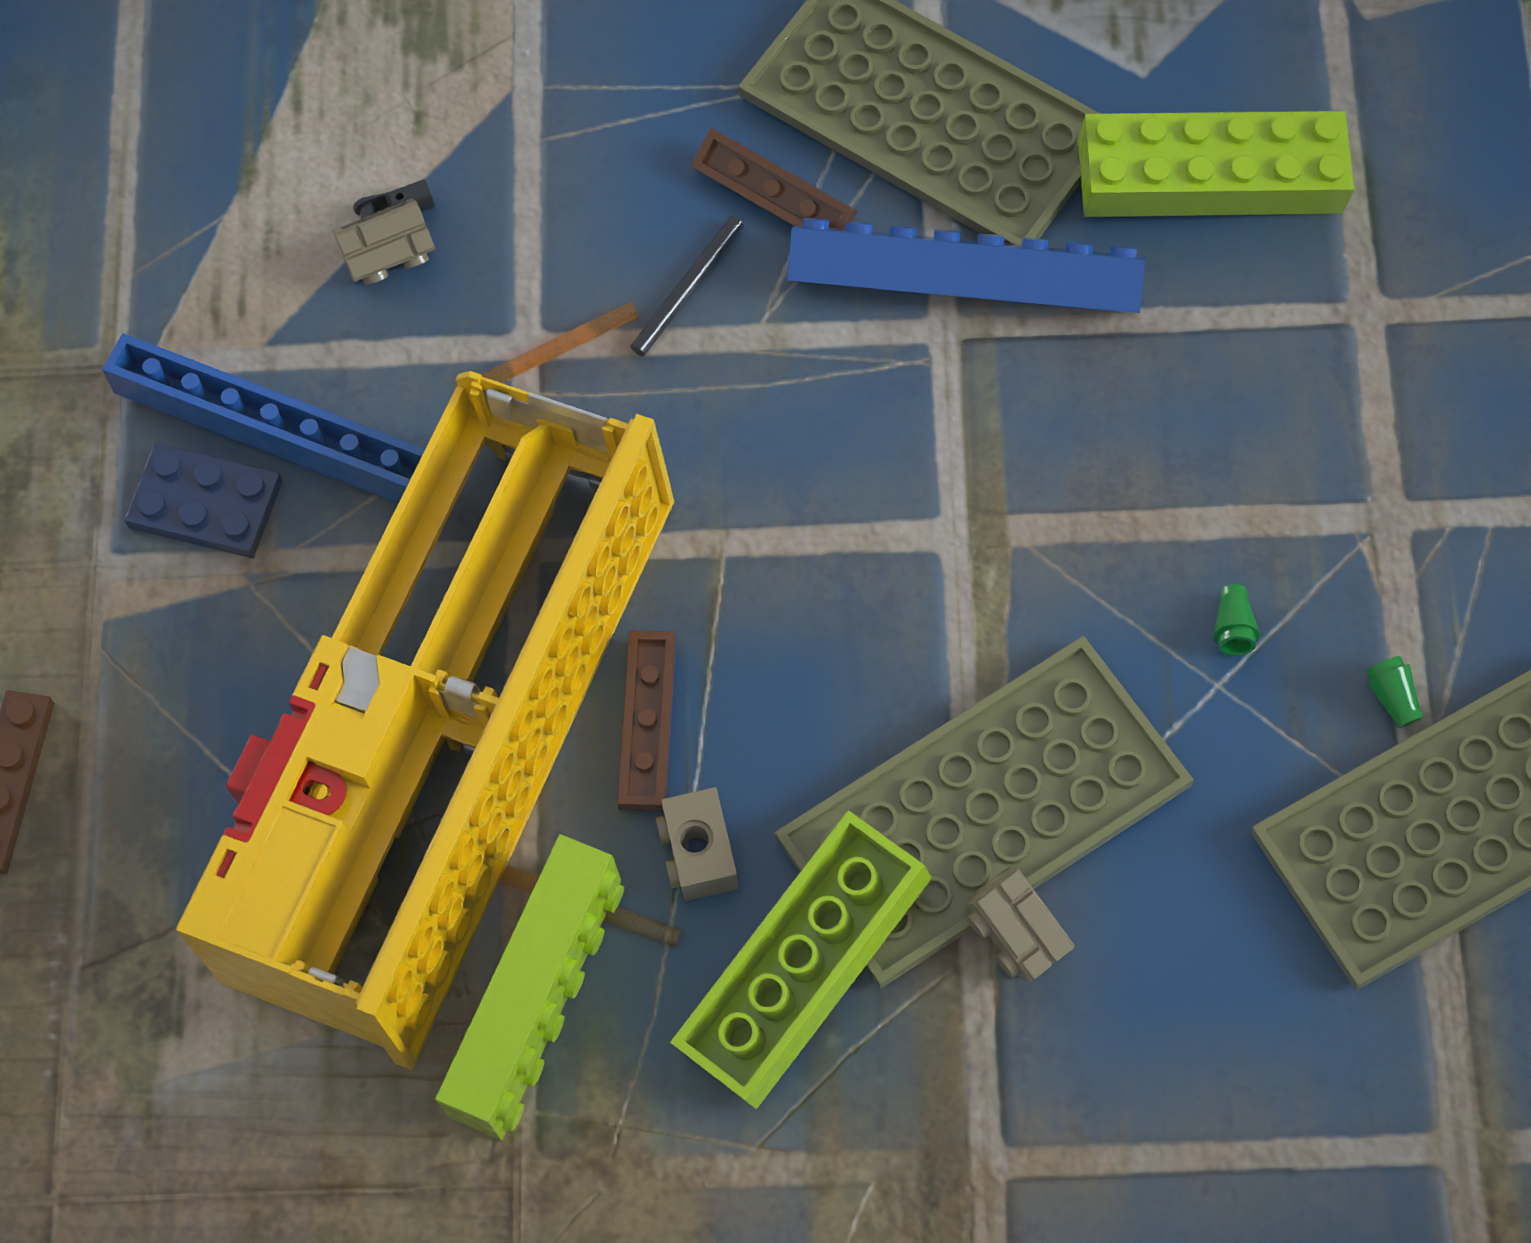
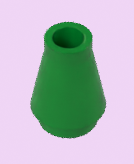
M1231 584L1224 586L1220 590V603L1213 639L1218 644V648L1222 653L1230 656L1245 655L1255 649L1260 633L1248 600L1247 588L1243 585Z
M1401 656L1392 657L1366 670L1370 679L1367 685L1393 718L1398 729L1424 718L1419 707L1410 664L1405 665Z

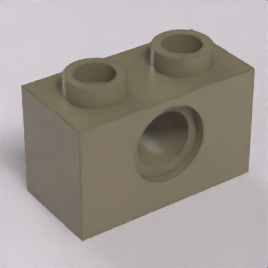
M717 787L661 799L664 815L655 818L661 844L671 843L674 859L665 861L671 888L681 886L684 902L739 889L737 872ZM694 838H701L708 842L706 848L697 853L686 851L684 845Z

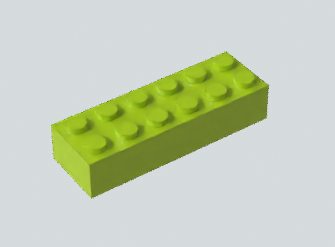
M1346 111L1085 114L1078 137L1084 217L1343 214L1354 192Z
M848 810L670 1043L757 1110L931 881L932 877L925 865Z
M559 834L435 1098L450 1119L501 1141L507 1130L514 1131L524 1110V1104L520 1103L527 1085L534 1087L545 1063V1060L540 1058L548 1041L552 1043L556 1041L563 1027L565 1016L561 1015L562 1009L568 997L574 999L582 986L585 973L580 970L588 954L594 956L601 945L605 932L603 928H600L608 911L615 912L623 896L624 886L620 885V874L612 855Z

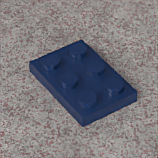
M154 443L124 521L130 529L254 559L283 480L278 472Z

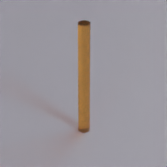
M630 301L481 375L482 377L504 383L638 318L639 315L636 307Z
M508 865L504 870L501 882L532 894L539 876ZM619 906L614 913L607 911L603 920L676 948L682 935L681 929Z

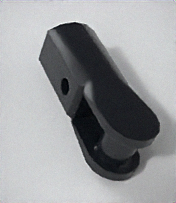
M422 179L386 193L363 197L354 203L353 210L362 219L377 213V211L412 198L416 200L421 212L435 208V204L426 180Z

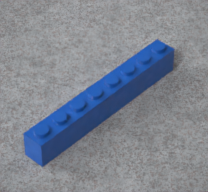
M803 218V225H795L791 228L788 281L1140 313L1145 257L1137 256V248L1111 246L1110 253L1092 252L1093 244L1066 242V249L1048 248L1049 240L1037 238H1022V245L1004 244L1005 236L994 234H978V241L960 240L961 232L950 230H934V237L916 236L917 228L906 226H890V233L872 232L873 224L862 222H847L846 229L829 228V220L819 218Z
M122 333L102 368L114 394L396 503H399L425 451V448L124 333Z

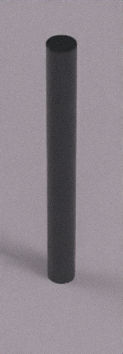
M734 216L729 217L630 345L637 355L642 357L646 355L744 228L743 223Z

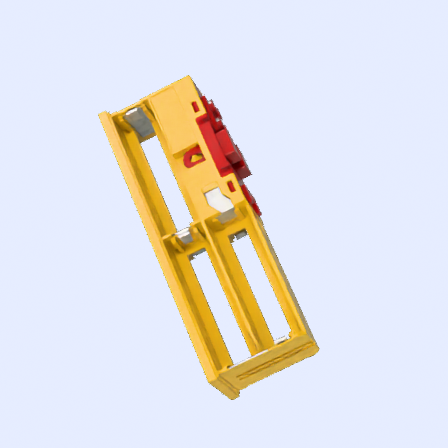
M472 371L460 373L456 377L457 387L332 638L325 635L321 636L288 702L293 710L291 716L285 713L282 714L271 741L253 734L250 736L226 785V788L239 805L232 815L236 824L233 829L226 827L176 927L178 933L221 984L382 1046L395 1064L413 1070L675 502L654 419L636 414L634 419L631 418L629 424L613 418L608 419L482 377L481 374ZM485 445L495 452L496 457L507 460V453L513 455L411 666L381 656L483 446ZM570 474L582 479H588L592 491H595L596 494L500 697L498 698L495 689L487 686L481 692L473 681L553 515L555 501L567 475ZM445 740L452 750L459 752L461 746H463L466 753L472 755L363 988L359 983L351 980L348 984H343L344 988L335 985L334 982L340 985L343 983V980L334 975L377 885L379 880L377 874L395 837L399 838Z

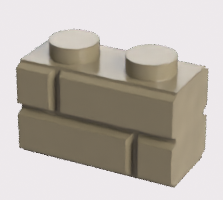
M413 198L332 230L352 280L356 282L362 279L364 285L385 279L389 276L386 269L403 263L405 269L418 266L429 260L428 252L435 250L416 200Z
M1008 867L991 879L987 885L981 887L964 902L971 911V914L966 917L968 923L983 940L987 937L991 938L1000 951L995 955V959L1011 978L1018 975L1023 980H1035L1075 946L1018 868Z

